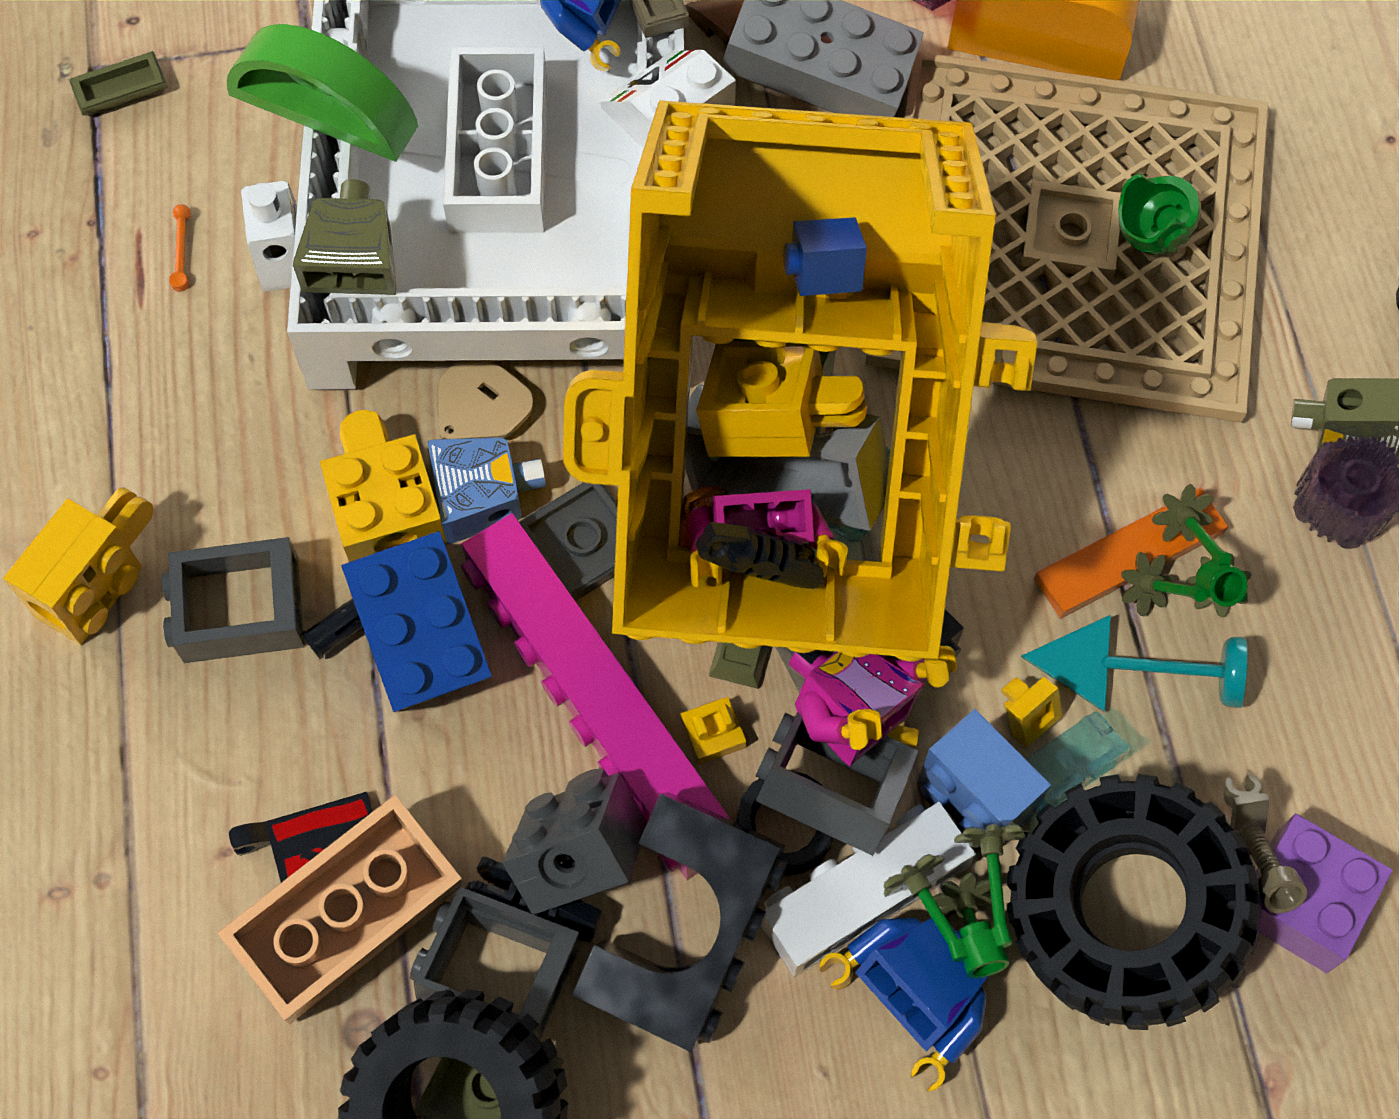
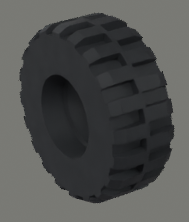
M1119 774L1100 777L1101 785L1084 790L1082 784L1074 786L1065 791L1068 798L1056 808L1048 803L1036 815L1039 824L1032 833L1024 832L1026 839L1019 840L1016 846V850L1020 854L1016 865L1009 866L1006 885L1011 890L1010 902L1006 904L1009 923L1015 931L1017 938L1015 942L1023 958L1040 981L1062 1003L1072 1010L1076 1009L1086 1014L1091 1020L1109 1026L1110 1023L1126 1025L1131 1030H1148V1025L1166 1023L1167 1027L1184 1023L1186 1022V1016L1200 1009L1205 1013L1220 1002L1219 996L1229 986L1234 988L1245 973L1244 966L1249 956L1254 955L1259 938L1261 898L1255 866H1253L1248 854V848L1238 830H1233L1227 823L1225 814L1211 801L1205 804L1196 798L1194 790L1177 782L1172 787L1159 783L1157 776L1138 774L1136 781L1121 782ZM1131 854L1153 856L1165 861L1180 877L1186 894L1185 913L1181 924L1174 933L1153 947L1137 951L1119 950L1102 942L1089 929L1082 910V895L1091 876L1110 860Z

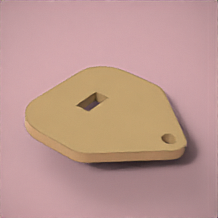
M457 360L437 381L438 431L440 438L509 437L532 413L534 403L531 391L493 360ZM484 385L498 395L494 400L480 390ZM447 429L454 430L451 434L446 433Z

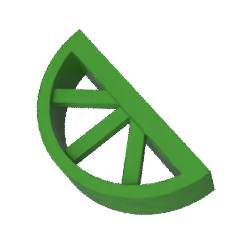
M274 24L261 28L254 34L227 76L229 96L397 162L419 126L417 118L406 98L394 83L375 65L341 42L308 28L289 24Z

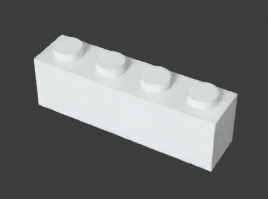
M940 802L926 810L922 805H917L900 816L896 821L899 827L883 836L873 856L853 847L852 850L855 854L838 864L835 859H830L815 868L808 875L811 880L809 883L796 891L787 886L774 893L764 902L767 908L764 911H767L761 927L794 978L819 963L825 955L838 951L858 938L880 920L892 917L920 899L919 896L913 897L909 889L903 891L902 888L887 897L883 894L884 882L895 874H901V869L904 865L911 864L915 866L916 862L927 854L944 856L945 860L933 868L934 873L927 876L932 885L929 889L930 892L939 887L942 881H949L969 868L976 854L968 843L954 842V838L961 834V832Z

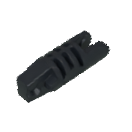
M709 522L695 543L700 558L733 572L805 589L819 588V585H823L822 581L825 580L824 572L819 563L816 564L812 560L815 558L813 547L810 544L785 536L753 529L744 525Z
M482 856L476 868L477 873L480 874L479 877H482L483 880L493 883L495 886L487 885L479 880H472V882H468L465 889L531 913L503 863ZM578 899L534 915L578 931L579 940L591 943L600 924L602 911Z

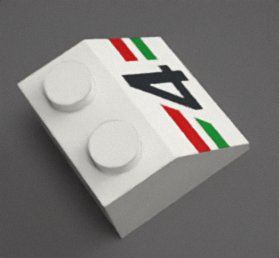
M705 50L672 51L601 101V108L644 148L659 100L735 106L736 79Z

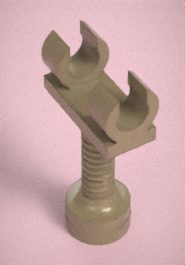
M1247 773L1246 792L1234 788L1233 781L1229 776L1225 783L1224 801L1232 808L1230 826L1234 831L1238 830L1248 848V854L1253 857L1262 875L1258 880L1260 897L1269 911L1273 913L1290 912L1298 908L1305 901L1307 888L1294 868L1281 865L1265 835L1269 798L1266 793L1261 794L1262 784L1254 775Z

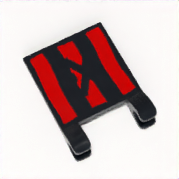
M366 791L265 822L248 823L233 827L229 831V839L234 852L240 856L255 852L271 844L279 878L282 883L373 811Z

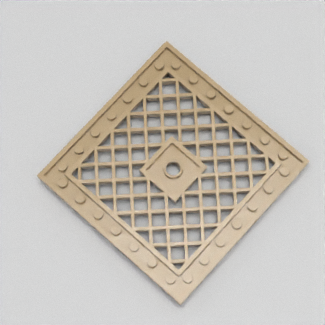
M917 52L911 72L904 118L964 122L961 118L973 111L982 121L973 129L984 170L988 169L998 180L989 186L996 214L993 234L1003 229L1013 240V242L1002 249L992 240L988 272L998 267L1008 281L995 288L987 279L983 311L992 306L1004 319L998 324L1022 327L1034 334L1035 332L1025 321L1037 313L1050 326L1044 332L1036 335L1037 348L1031 390L1242 422L1247 414L1268 102ZM1017 117L1027 129L1015 136L1005 124ZM1081 123H1085V124H1089V125L1086 126V127H1084ZM1059 124L1071 134L1070 137L1062 142L1050 132L1051 129ZM1104 130L1116 141L1106 149L1095 138L1096 135ZM993 133L1002 144L990 151L980 139ZM1148 137L1161 148L1152 155H1149L1139 144ZM1035 139L1047 150L1037 157L1025 147V145ZM1193 143L1206 155L1196 162L1184 150ZM1080 145L1091 156L1090 159L1082 164L1070 153V151ZM1126 152L1136 162V165L1125 170L1114 158ZM1013 154L1023 166L1010 173L1000 161ZM1170 158L1182 170L1174 176L1181 177L1186 181L1191 180L1203 192L1198 196L1201 208L1211 203V216L1209 218L1201 209V216L1197 228L1200 230L1199 232L1191 236L1187 243L1178 246V250L1175 252L1159 255L1143 253L1151 263L1139 270L1127 257L1137 249L1128 241L1118 247L1120 233L1118 207L1121 193L1117 191L1122 189L1128 179L1139 173H1146L1150 178L1169 176L1160 164ZM1056 160L1067 171L1066 174L1058 179H1055L1045 168ZM1215 165L1214 179L1212 180L1205 170ZM1100 167L1112 178V180L1102 186L1090 175V173ZM1033 176L1035 180L1032 181L1029 193L1020 182ZM1077 182L1081 187L1071 185ZM1006 191L1018 202L1008 210H1005L995 199ZM1027 213L1024 231L1015 220ZM1066 223L1076 224L1083 230L1084 234L1070 236L1064 233L1060 226ZM1208 240V253L1206 256L1198 246ZM1021 251L1022 257L1020 266L1027 267V269L1022 272L1010 260V258L1014 257ZM1183 256L1197 269L1186 277L1173 264V262ZM1117 268L1126 279L1113 286L1109 280L1113 279ZM1158 272L1172 285L1162 293L1148 280ZM1062 273L1074 275L1067 279ZM1042 274L1055 287L1044 295H1041L1030 283ZM1205 279L1203 296L1194 285ZM1087 281L1101 294L1090 302L1076 289ZM1133 288L1147 301L1137 309H1134L1123 297L1125 293ZM1016 290L1029 302L1028 305L1017 312L1004 299ZM1179 295H1182L1194 308L1184 316H1181L1169 303ZM1062 297L1076 310L1064 319L1051 306V304ZM1108 304L1122 317V319L1111 326L1098 313L1099 310ZM1155 311L1169 325L1158 333L1144 320L1145 317ZM1202 318L1200 336L1190 325ZM1084 320L1097 334L1085 343L1072 330L1074 326ZM1130 327L1144 341L1132 350L1118 336ZM1177 334L1190 347V350L1180 357L1165 343ZM1060 337L1065 344L1051 341ZM1106 344L1112 351L1098 348ZM996 349L995 362L1014 363L1015 351ZM893 350L891 354L885 356L867 354L865 365L899 370L901 351ZM1153 351L1158 358L1148 357L1145 355ZM1199 358L1198 364L1192 363L1193 361ZM1004 382L991 383L995 385L1012 387L1010 384Z

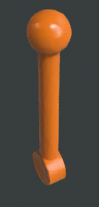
M185 204L176 205L173 209V217L177 220L175 272L170 275L169 283L173 290L177 292H182L189 287V279L184 273L186 221L190 219L191 210Z

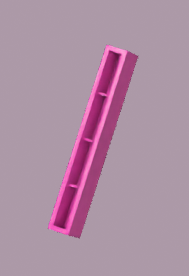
M513 513L461 543L466 562L460 566L467 580L475 590L483 587L491 598L487 606L501 628L510 625L519 638L514 641V645L528 667L537 664L546 677L541 681V684L550 700L556 707L563 703L573 716V719L569 721V725L584 747L592 743L602 759L597 761L599 769H603L608 776L620 772L647 823L660 793L670 792L731 820ZM658 853L663 863L671 872L679 869L687 881L698 874L695 870Z

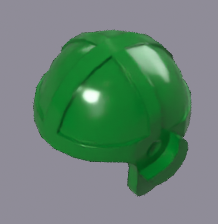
M1143 173L1136 174L1128 179L1122 187L1118 207L1119 226L1127 241L1138 251L1152 255L1175 252L1178 250V246L1190 240L1199 223L1201 203L1197 191L1190 182L1181 177L1161 176L1147 178Z

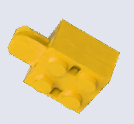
M753 340L732 341L715 345L696 412L708 457H810L816 427L858 426L867 415V405L863 383L857 376H824L820 353L817 350L811 349L808 344L787 343L783 347L769 348L760 346Z
M357 410L348 414L341 421L339 431L345 454L319 461L348 561L351 562L438 531L441 533L444 544H447L416 435L413 434L390 441L386 425L378 413L370 410Z
M122 487L115 491L96 515L67 498L6 573L3 580L36 619L82 646L89 635L95 634L102 628L107 619L109 609L120 595L128 593L133 588L138 579L142 566L130 549V546L151 520L153 515L152 503L142 497H137L135 493Z

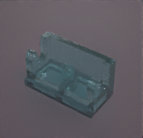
M1095 711L1089 716H1085L1077 724L1025 758L1051 784L1036 811V815L1048 803L1056 808L1068 798L1065 791L1079 784H1082L1083 788H1085L1119 765L1131 748L1125 740L1119 737L1099 712Z

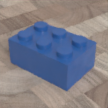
M440 531L341 565L393 712L492 677Z

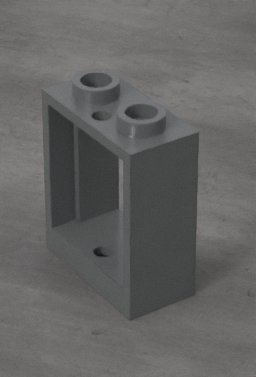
M289 537L168 552L169 571L162 572V589L165 600L170 601L171 617L164 618V636L167 646L174 647L184 663L305 647L304 638L301 635V632H303L299 561ZM271 567L274 620L191 631L189 578Z
M785 712L772 740L780 744L781 747L778 752L768 748L755 776L764 780L756 801L873 856L891 823L919 751L885 736L849 767L827 743L816 742L809 737L803 719L798 712L795 717ZM798 744L879 782L870 807L868 808L787 770L786 767L796 745Z
M459 886L452 903L444 901L436 915L433 932L437 934L430 949L422 948L413 963L410 979L414 981L416 1000L419 998L425 1000L435 992L450 989L455 994V997L462 993L441 985L440 982L469 923L546 953L520 1014L510 1012L519 1020L527 1013L540 1025L533 1033L540 1041L579 952V932Z

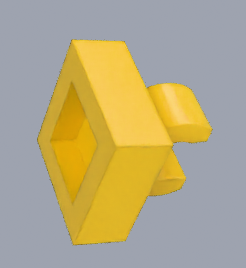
M1015 677L1001 689V693L1009 699L1003 705L1008 712L1011 735L1026 748L1063 717L1059 688L1045 677L1041 678L1031 688Z
M728 696L680 713L681 723L698 765L746 748V739Z

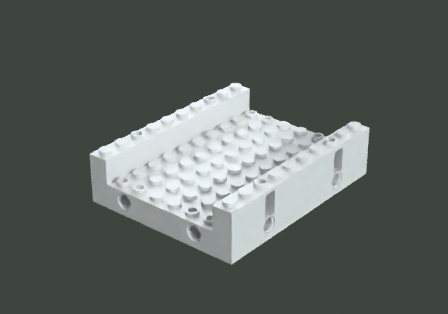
M314 0L312 30L341 42L366 58L384 73L410 104L419 126L397 162L304 126L293 260L313 201L318 198H340L341 184L344 181L350 179L361 180L371 188L370 199H378L385 202L391 227L397 288L396 295L302 292L292 265L287 334L308 390L356 389L357 361L624 359L631 186L644 148L601 108V101L670 52L684 50V28L645 38L630 0H621L606 35L597 33V39L600 42L611 40L617 43L621 54L616 57L608 49L601 48L599 52L600 59L608 64L611 69L599 71L592 65L590 60L591 52L588 49L581 51L557 31L541 8V0Z

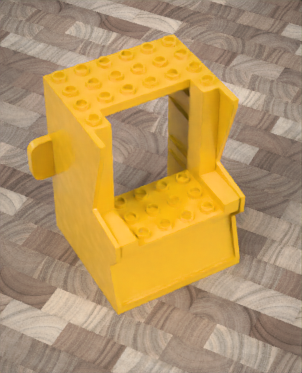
M659 100L631 186L623 372L604 370L584 371L573 378L569 384L564 401L563 462L567 471L575 479L584 483L618 486L612 634L627 635L636 640H648L654 637L680 639L688 644H703L708 641L733 643L738 647L747 649L760 646L787 647L798 653L824 650L842 652L851 657H864L869 654L895 656L904 661H919L923 658L938 659L950 567L1005 571L1011 529L1010 522L1003 521L997 517L964 515L960 519H956L973 386L990 388L992 382H1004L1010 384L1013 390L1030 391L1037 338L1033 332L1022 327L982 322L996 214L972 123ZM856 217L867 247L862 292L800 296L794 275H786L783 258L785 243H792L793 221ZM693 336H702L705 341L716 344L730 343L734 339L755 340L758 345L769 348L783 347L787 343L808 344L811 349L823 352L836 351L840 347L861 348L864 353L876 356L889 355L893 350L901 351L879 562L846 559L843 576H840L836 569L828 567L826 577H824L825 580L822 581L823 585H819V588L814 589L776 583L755 576L733 572L723 567L722 584L720 586H717L716 578L712 576L698 578L699 587L692 585L690 547L680 546ZM996 349L1015 351L1014 363L995 362ZM970 536H987L990 538L989 544L970 541Z

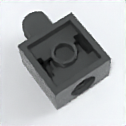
M603 769L589 770L570 780L565 792L553 795L550 792L535 797L526 805L502 863L532 915L628 883L641 846L638 843L647 825V821L620 772L608 776Z

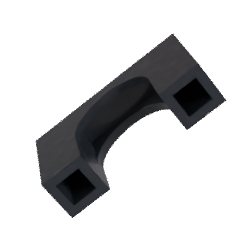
M670 792L660 793L638 844L695 870L709 883L717 897L720 909V928L717 939L709 953L702 960L683 967L658 965L609 941L602 940L593 946L572 996L692 1052L699 1045L701 1039L708 1043L712 1040L723 1015V1012L715 1009L723 989L729 992L733 991L745 964L744 961L737 959L745 938L752 942L756 939L767 911L758 907L767 888L773 891L777 890L789 861L780 858L785 848L784 844Z

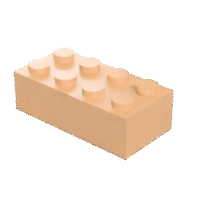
M394 795L217 934L284 1021L291 1024L456 892L459 886L462 887V878L398 797Z

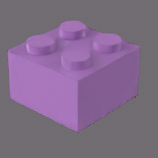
M1295 813L1277 831L1270 845L1282 866L1292 867L1299 873L1307 888V897L1298 908L1286 913H1273L1269 911L1261 899V918L1258 933L1323 972L1328 973L1347 960L1393 870ZM1257 868L1256 874H1257V880H1259V878H1260L1262 875H1261L1259 869Z

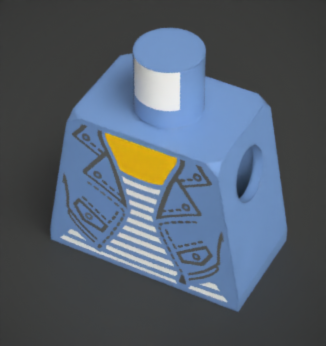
M505 438L438 439L428 441L441 520L448 544L472 537L511 513L519 520L522 517L518 492L546 487L541 458L512 464L508 441Z

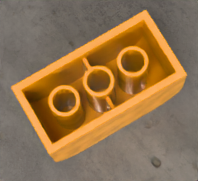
M957 0L947 49L1056 72L1120 81L1132 44L1140 0Z

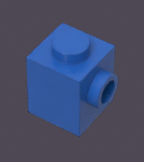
M856 217L793 221L792 243H785L783 258L786 275H794L800 296L862 292L867 247Z

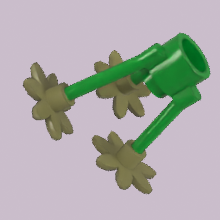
M1192 484L1184 488L1180 500L1173 495L1164 494L1162 499L1168 510L1154 515L1152 522L1156 525H1167L1162 534L1165 542L1173 539L1180 530L1187 541L1191 542L1196 537L1210 553L1212 560L1202 556L1200 560L1201 567L1198 569L1196 576L1189 577L1186 580L1188 585L1174 583L1175 578L1173 576L1161 574L1165 564L1164 555L1156 556L1149 563L1146 554L1139 552L1135 560L1137 571L1123 570L1121 577L1133 585L1122 595V602L1131 603L1137 600V612L1140 616L1147 614L1151 601L1161 608L1166 606L1163 592L1194 599V607L1196 609H1202L1211 602H1214V608L1220 617L1226 616L1229 606H1234L1237 603L1246 604L1248 602V595L1246 593L1248 588L1247 581L1251 578L1252 574L1235 567L1233 554L1222 550L1201 526L1209 525L1213 522V518L1210 515L1202 512L1213 501V496L1204 494L1195 498L1196 491Z
M992 823L985 830L979 827H968L963 833L954 838V842L969 843L970 847L981 846L982 856L987 857L989 879L976 882V876L973 873H967L962 877L960 887L952 881H942L940 888L943 893L932 896L929 891L932 885L927 876L933 874V868L942 863L945 858L941 855L933 856L927 854L922 856L915 866L911 864L904 865L901 869V874L889 877L884 882L883 894L887 897L902 888L903 891L909 889L913 897L919 896L947 942L953 962H963L967 977L983 978L994 975L1008 967L1009 959L1005 948L1013 943L1006 925L999 856L1004 854L1003 845H1006V841L1026 839V835L1023 833L1022 827L1013 824L1000 828L999 825ZM992 903L994 928L991 927L988 921L977 922L975 916L978 911L977 905H989ZM955 912L959 917L964 918L966 924L959 931V939L946 919Z

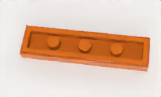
M1201 488L1195 490V498L1205 494ZM1210 503L1202 512L1210 515L1213 518V522L1209 525L1201 526L1212 539H1215L1225 533L1228 525L1214 505ZM1164 506L1036 572L1034 580L1061 619L1128 584L1121 577V572L1123 570L1137 571L1135 560L1139 552L1146 554L1149 563L1156 556L1164 555L1165 564L1202 544L1196 537L1191 542L1187 541L1182 535L1181 530L1173 539L1165 542L1162 534L1167 525H1156L1152 522L1154 515L1168 510Z

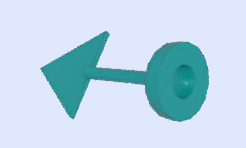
M1110 614L1021 655L1023 659L1104 713L1108 669L1219 677V697L1224 706L1241 708L1244 700L1247 676V641L1244 637H1231L1225 641L1222 648L1220 665L1108 656Z

